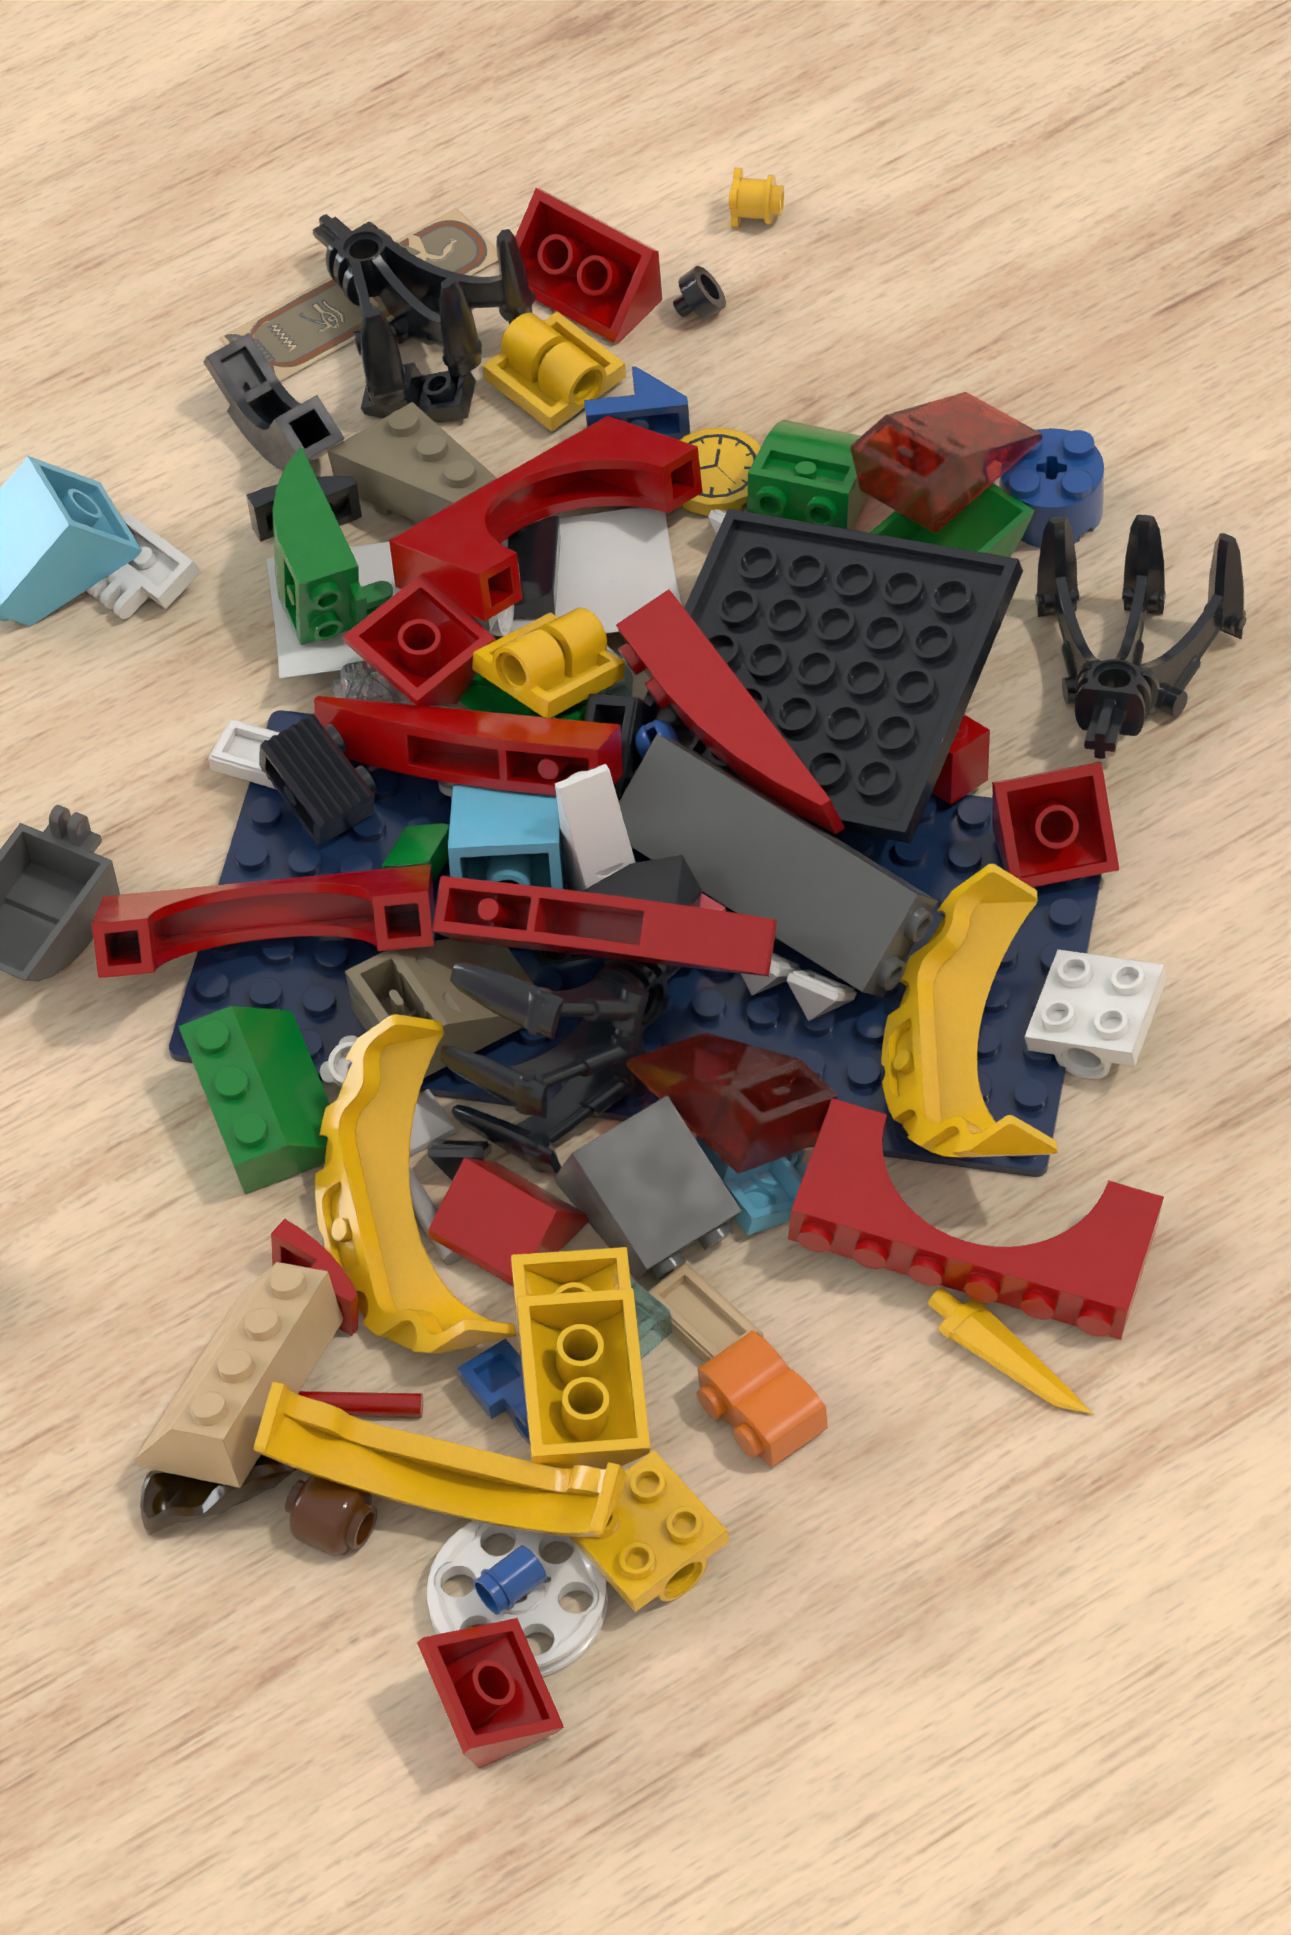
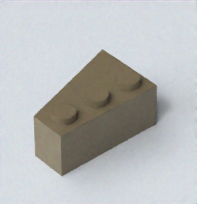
M413 402L327 450L333 476L353 477L357 483L359 498L373 503L376 512L388 517L395 512L411 519L413 526L497 479Z

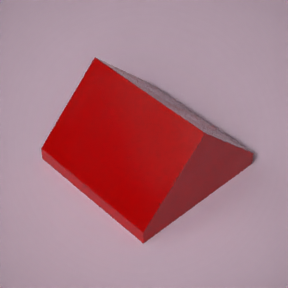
M422 574L343 635L344 643L417 707L458 704L477 672L472 670L473 652L495 641L494 636Z
M1099 761L992 782V827L1005 871L1027 885L1036 887L1120 870L1102 762Z
M464 1157L428 1229V1237L514 1287L511 1255L559 1252L588 1223V1217L584 1212L497 1162Z
M518 1618L427 1636L417 1642L462 1752L479 1769L554 1735L564 1728Z

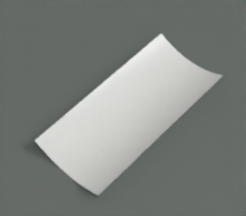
M636 507L560 518L561 542L555 616L559 618L576 608H586L598 617L606 633L619 632L616 626L617 623L668 589H670L681 604L664 512ZM508 538L501 544L508 548ZM389 542L350 547L359 566V583L361 587L378 581H387L393 587L394 596L399 588L395 587ZM274 557L268 558L267 567L277 642L279 678L368 667L366 666L368 663L343 642V635L350 630L341 632L336 637L326 641L316 640L300 645L278 598ZM513 617L509 633L538 618ZM494 636L495 641L504 636Z

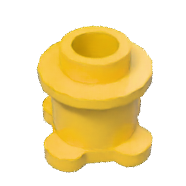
M734 168L732 186L729 191L731 227L739 228L741 218L764 219L765 224L771 225L774 215H782L785 197L784 186L776 185L774 175H768L767 179L743 178V168Z

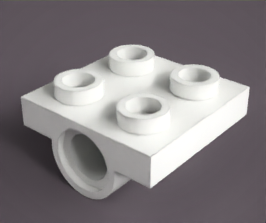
M1057 950L1024 1037L1028 1051L1054 1054L1059 1065L1066 1067V1071L1085 1079L1105 1077L1109 1073L1112 1063L1136 1066L1167 981L1164 964Z

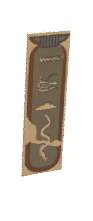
M457 208L395 241L416 257L442 269L463 275L472 276L498 261L497 249ZM329 277L223 335L220 339L225 345H228L249 333L281 382L355 341L353 331L360 329L362 315L360 307L349 301L344 295L343 290ZM379 296L369 298L372 309L379 310L387 318L388 322L394 319Z

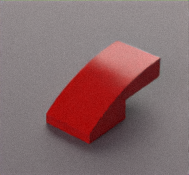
M284 1218L271 1233L272 1266L276 1262L328 1271L344 1319L338 1329L352 1336L358 1330V1294L341 1265L318 1241Z

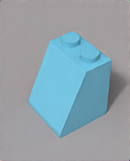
M27 456L0 488L1 621H8L10 619L32 626L131 562L141 553L142 549L101 482Z
M454 785L448 840L450 877L566 890V872L556 796L495 790L468 785Z

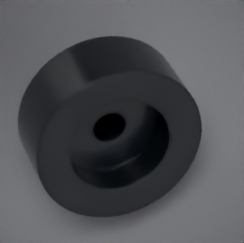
M695 266L679 278L678 283L682 295L673 300V306L680 316L686 317L694 311L701 318L709 319L725 308L726 299L716 279L705 268Z

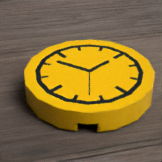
M724 427L701 429L684 436L680 441L698 446L703 493L681 506L692 513L709 516L710 511H715V509L741 511L742 505L747 503L748 472L761 448L758 442L742 431Z

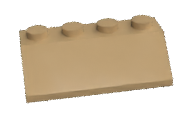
M276 1262L240 1293L135 1458L138 1467L238 1488L242 1486L261 1453L254 1450V1444L272 1382L286 1384L290 1390L298 1394L344 1320L328 1271Z

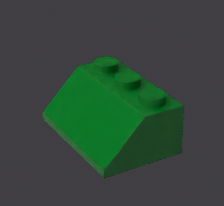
M229 1006L179 1026L189 1056L245 1195L325 1164L328 1137L320 1136L319 1134L325 1109L330 1105V1102L291 1010Z

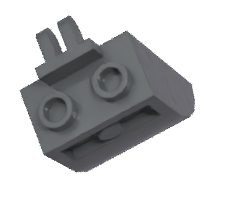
M55 805L49 815V825L43 832L19 823L0 849L1 971L24 981L39 982L53 977L69 966L92 941V921L103 896L120 895L112 860L94 853L101 844L102 839L101 835L91 831L87 816L78 812L73 813L71 816L68 808Z

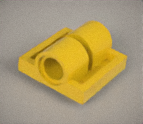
M557 311L544 321L533 313H524L517 317L503 334L500 345L501 352L482 365L484 379L551 432L585 408L584 400L597 399L626 378V367L622 360Z
M580 607L559 618L550 612L474 651L472 670L542 717L551 718L587 699L589 694H596L623 680L625 661L607 650L606 632L598 617L590 610Z
M655 1450L625 1471L627 1474L625 1486L602 1535L591 1537L568 1536L635 1612L657 1596L662 1601L669 1602L686 1594L703 1576L707 1567L706 1559L730 1542L728 1530Z

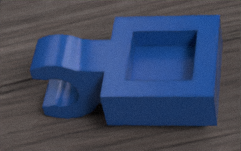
M503 1339L457 1368L459 1379L491 1420L507 1411L520 1435L530 1445L521 1356L507 1339Z

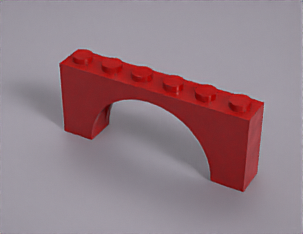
M606 416L390 539L389 545L395 587L403 589L422 574L468 615L487 621L522 600L517 552L501 545L510 535L542 518L588 507L634 506L669 513L703 493L698 446Z
M431 864L103 896L92 921L98 978L154 973L161 965L193 952L228 944L271 938L298 936L346 937L372 943L377 947L378 951L434 946L435 932L432 931L436 906Z
M832 1098L791 1209L788 1240L798 1242L804 1248L813 1252L823 1253L828 1251L854 1259L866 1268H884L910 1276L913 1280L923 1285H940L964 1292L979 1302H997L1017 1308L1036 1319H1053L1077 1326L1080 1330L1092 1336H1110L1122 1339L1157 1229L1164 1200L1163 1196L1108 1180L1103 1194L1092 1210L1073 1227L1055 1237L1033 1244L1012 1247H996L967 1242L950 1236L924 1221L904 1202L895 1189L886 1169L883 1156V1139L887 1114Z

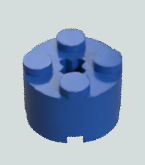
M1055 428L1039 430L1022 429L1011 437V444L1003 452L999 464V487L1035 510L1021 541L1041 548L1043 530L1048 520L1053 517H1067L1072 527L1074 544L1079 542L1081 534L1088 531L1091 527L1093 532L1099 525L1103 515L1104 462L1101 453L1094 445V438L1090 433L1083 430L1069 431Z

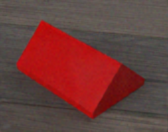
M535 188L515 237L525 265L529 286L535 294L536 301L608 340L620 343L662 301L659 251L541 188Z

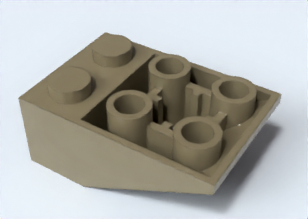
M450 938L434 941V946L386 950L345 971L352 1010L366 1031H369L394 1014L441 1021L444 1035L431 1058L424 1076L425 1078L446 1067L441 1061L442 1046H454L474 1053L523 1028L493 1013L464 995L450 981L455 963H471L508 974L534 985L508 947L460 942Z

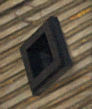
M438 1139L428 1148V1157L453 1181L464 1157L485 1160L491 1153L492 1144L488 1143V1141Z

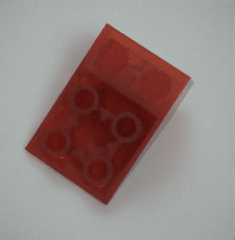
M963 392L886 414L851 444L850 450L859 487L862 492L936 534L1043 438L1042 433L975 396Z
M707 1032L630 1058L626 1063V1066L651 1092L655 1093L660 1099L668 1096L687 1127L692 1129L737 1174L815 1145L831 1100L838 1097V1094L799 1058Z

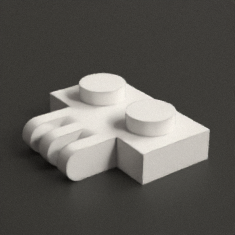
M127 512L122 518L142 549L141 553L131 562L87 590V593L92 597L100 599L101 604L105 607L113 609V612L121 619L131 617L149 597L167 609L201 572L193 560Z

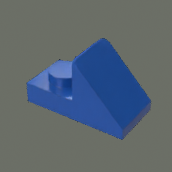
M635 366L632 367L634 395L584 400L587 427L606 416H610L677 440H681L684 436L690 434L687 396Z

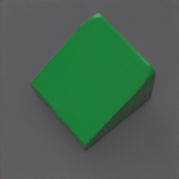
M440 823L406 826L384 861L382 869L431 864L434 884L449 859L448 840L450 825Z

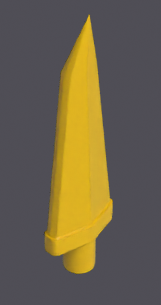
M943 1287L937 1289L930 1297L928 1306L945 1319L939 1325L938 1331L948 1339L956 1341L1054 1407L1093 1414L1066 1384L987 1309L983 1302L971 1299L962 1303Z

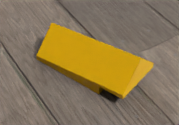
M627 1247L511 1255L531 1461L537 1464L564 1469H573L574 1465H583L606 1470L608 1462L624 1466L649 1454L651 1449L634 1290L631 1288Z

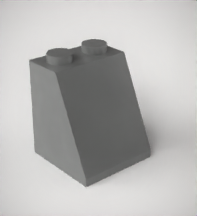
M665 1096L572 1152L554 1176V1180L577 1209L587 1214L588 1223L609 1248L627 1247L629 1272L636 1281L650 1272L654 1274L657 1280L671 1273L686 1262L681 1253L700 1243L704 1251L715 1246L733 1233L729 1224L742 1211L668 1096Z

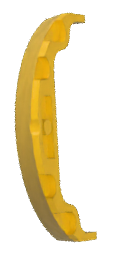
M988 864L952 890L937 911L945 916L928 943L910 955L906 963L905 972L899 981L907 986L900 1007L888 1015L884 1031L881 1064L885 1069L882 1083L888 1109L893 1119L902 1124L910 1140L924 1149L941 1156L993 1157L1050 1155L1058 1153L1056 1140L1013 1115H1007L998 1122H995L985 1105L980 1089L977 1070L979 1030L986 1000L996 972L1011 941L1038 901L1037 891L995 864Z
M394 1014L356 1039L345 1058L350 1060L352 1064L342 1084L338 1099L327 1106L324 1112L319 1135L328 1137L324 1168L315 1174L317 1222L319 1231L324 1237V1248L341 1265L358 1294V1309L365 1317L362 1323L378 1337H387L391 1341L414 1352L434 1354L515 1337L517 1333L514 1324L487 1319L469 1309L452 1294L434 1269L422 1243L414 1215L410 1189V1139L419 1091L431 1058L444 1035L441 1021Z
M274 1381L269 1391L254 1444L256 1452L276 1461L376 1496L481 1523L560 1536L591 1537L602 1535L627 1478V1474L621 1465L608 1462L606 1470L583 1465H574L573 1469L557 1468L367 1422L351 1416L333 1405L298 1395L290 1390L286 1384Z

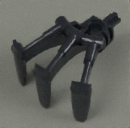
M325 214L319 218L320 225L313 229L314 237L327 248L326 266L330 277L343 290L346 298L354 305L360 307L362 323L360 329L354 330L353 333L358 354L362 355L367 391L374 405L396 403L408 396V381L397 343L402 344L412 338L427 345L436 344L443 347L442 359L448 367L449 375L451 377H460L477 368L482 361V343L478 338L472 313L474 308L499 307L501 316L509 322V325L520 315L533 313L532 305L536 300L535 294L530 289L516 237L510 229L501 230L497 236L496 248L500 275L491 277L463 275L432 265L408 252L404 246L394 242L390 235L384 230L378 229L370 221L352 231L336 216L331 218ZM379 296L394 319L388 322L387 318L379 310L372 309L369 298Z
M1136 515L1130 527L1122 591L1124 610L1130 611L1124 639L1116 658L1100 661L1090 651L1074 612L1077 610L1079 591L1077 583V558L1072 527L1065 516L1053 517L1048 520L1043 530L1038 562L1037 594H1035L1038 617L1055 614L1057 616L1063 639L1061 651L1068 677L1062 678L1063 697L1066 704L1075 703L1076 721L1082 730L1087 731L1084 748L1094 750V758L1105 759L1107 751L1115 752L1120 735L1137 736L1141 732L1149 713L1153 715L1157 710H1161L1174 717L1179 716L1183 712L1188 699V695L1184 690L1200 668V659L1218 633L1222 631L1242 639L1243 628L1247 619L1244 610V581L1241 553L1236 538L1220 533L1215 541L1209 574L1208 603L1195 624L1166 653L1155 660L1141 664L1144 651V643L1141 640L1146 614H1163L1166 591L1160 528L1154 516Z
M609 958L601 968L595 970L594 978L588 984L570 990L552 991L545 987H537L508 974L471 963H455L450 981L461 993L493 1013L527 1029L530 1034L541 1035L554 1040L560 1017L584 1018L569 1037L550 1051L532 1060L510 1067L454 1046H442L441 1061L451 1071L487 1093L511 1104L517 1112L523 1115H532L515 1125L474 1108L457 1104L452 1108L454 1118L476 1134L530 1163L535 1171H550L557 1174L561 1165L553 1147L555 1143L592 1115L597 1117L624 1096L637 1097L645 1092L648 1083L640 1063L647 1052L642 1035L644 1030L666 1011L667 980L681 967ZM569 1080L561 1091L547 1104V1089Z

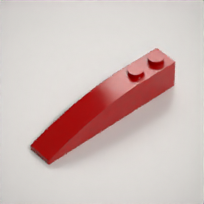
M670 589L616 624L626 643L618 649L620 654L636 676L643 671L648 675L650 680L645 682L644 685L661 710L670 705L681 721L717 758L750 785L773 800L834 834L845 828L830 798Z

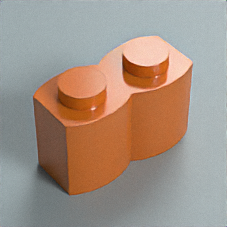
M753 1330L697 1368L700 1389L697 1391L699 1402L713 1419L718 1420L722 1417L734 1427L733 1435L735 1440L750 1458L759 1456L768 1465L774 1467L828 1428L826 1406L817 1393L800 1375L787 1366L777 1351L761 1335Z

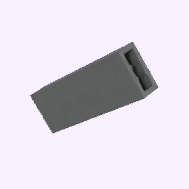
M657 734L619 801L631 847L652 860L683 855L704 893L736 913L777 920L775 933L777 939L861 992L884 997L887 991L892 990L899 983L905 972L906 963L904 960L912 946L927 934L933 923L934 916L932 911L938 903L936 899L679 741Z

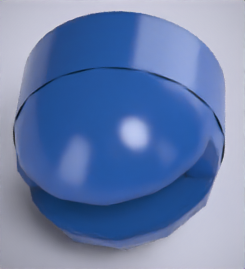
M653 720V722L645 726L642 725L635 735L636 750L642 760L652 744L651 741L657 734L681 742L675 729L670 724L661 720Z

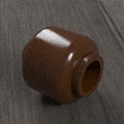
M311 1475L306 1481L298 1480L292 1486L285 1502V1511L290 1513V1530L293 1536L298 1541L331 1556H342L351 1549L359 1550L369 1539L376 1524L377 1508L372 1505L370 1493L315 1475Z

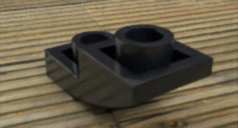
M414 362L403 364L408 381V396L405 399L388 405H374L365 386L361 410L365 415L382 419L411 402L434 422L465 419L469 416L476 379L471 371L460 377H451L449 371L422 375Z

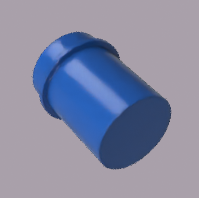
M521 1545L490 1569H483L481 1575L473 1581V1585L486 1607L494 1614L499 1615L504 1610H511L516 1601L546 1580L547 1576L542 1564L534 1553L526 1546Z

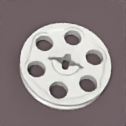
M472 1521L453 1534L438 1552L428 1576L427 1602L430 1619L436 1634L466 1629L476 1624H490L518 1618L525 1637L535 1632L546 1633L553 1639V1646L548 1652L534 1656L543 1677L571 1664L594 1642L607 1613L608 1588L607 1580L568 1536L529 1532ZM494 1534H506L514 1539V1547L505 1555H489L482 1549L485 1540ZM556 1541L565 1542L574 1549L571 1557L559 1564L548 1563L540 1556L541 1551L546 1545ZM521 1545L526 1546L534 1553L542 1564L547 1576L546 1580L526 1594V1600L515 1602L511 1610H504L499 1615L494 1614L486 1607L475 1588L463 1597H452L442 1590L444 1583L455 1575H466L475 1580L481 1575L483 1569H490ZM572 1591H583L593 1598L591 1606L581 1613L572 1614L566 1612L559 1604L561 1599Z

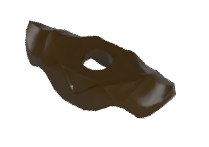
M261 1454L240 1488L156 1470L150 1471L146 1475L141 1489L140 1509L144 1528L148 1535L176 1523L189 1522L207 1516L222 1514L231 1507L246 1502L263 1491L275 1488L297 1469Z

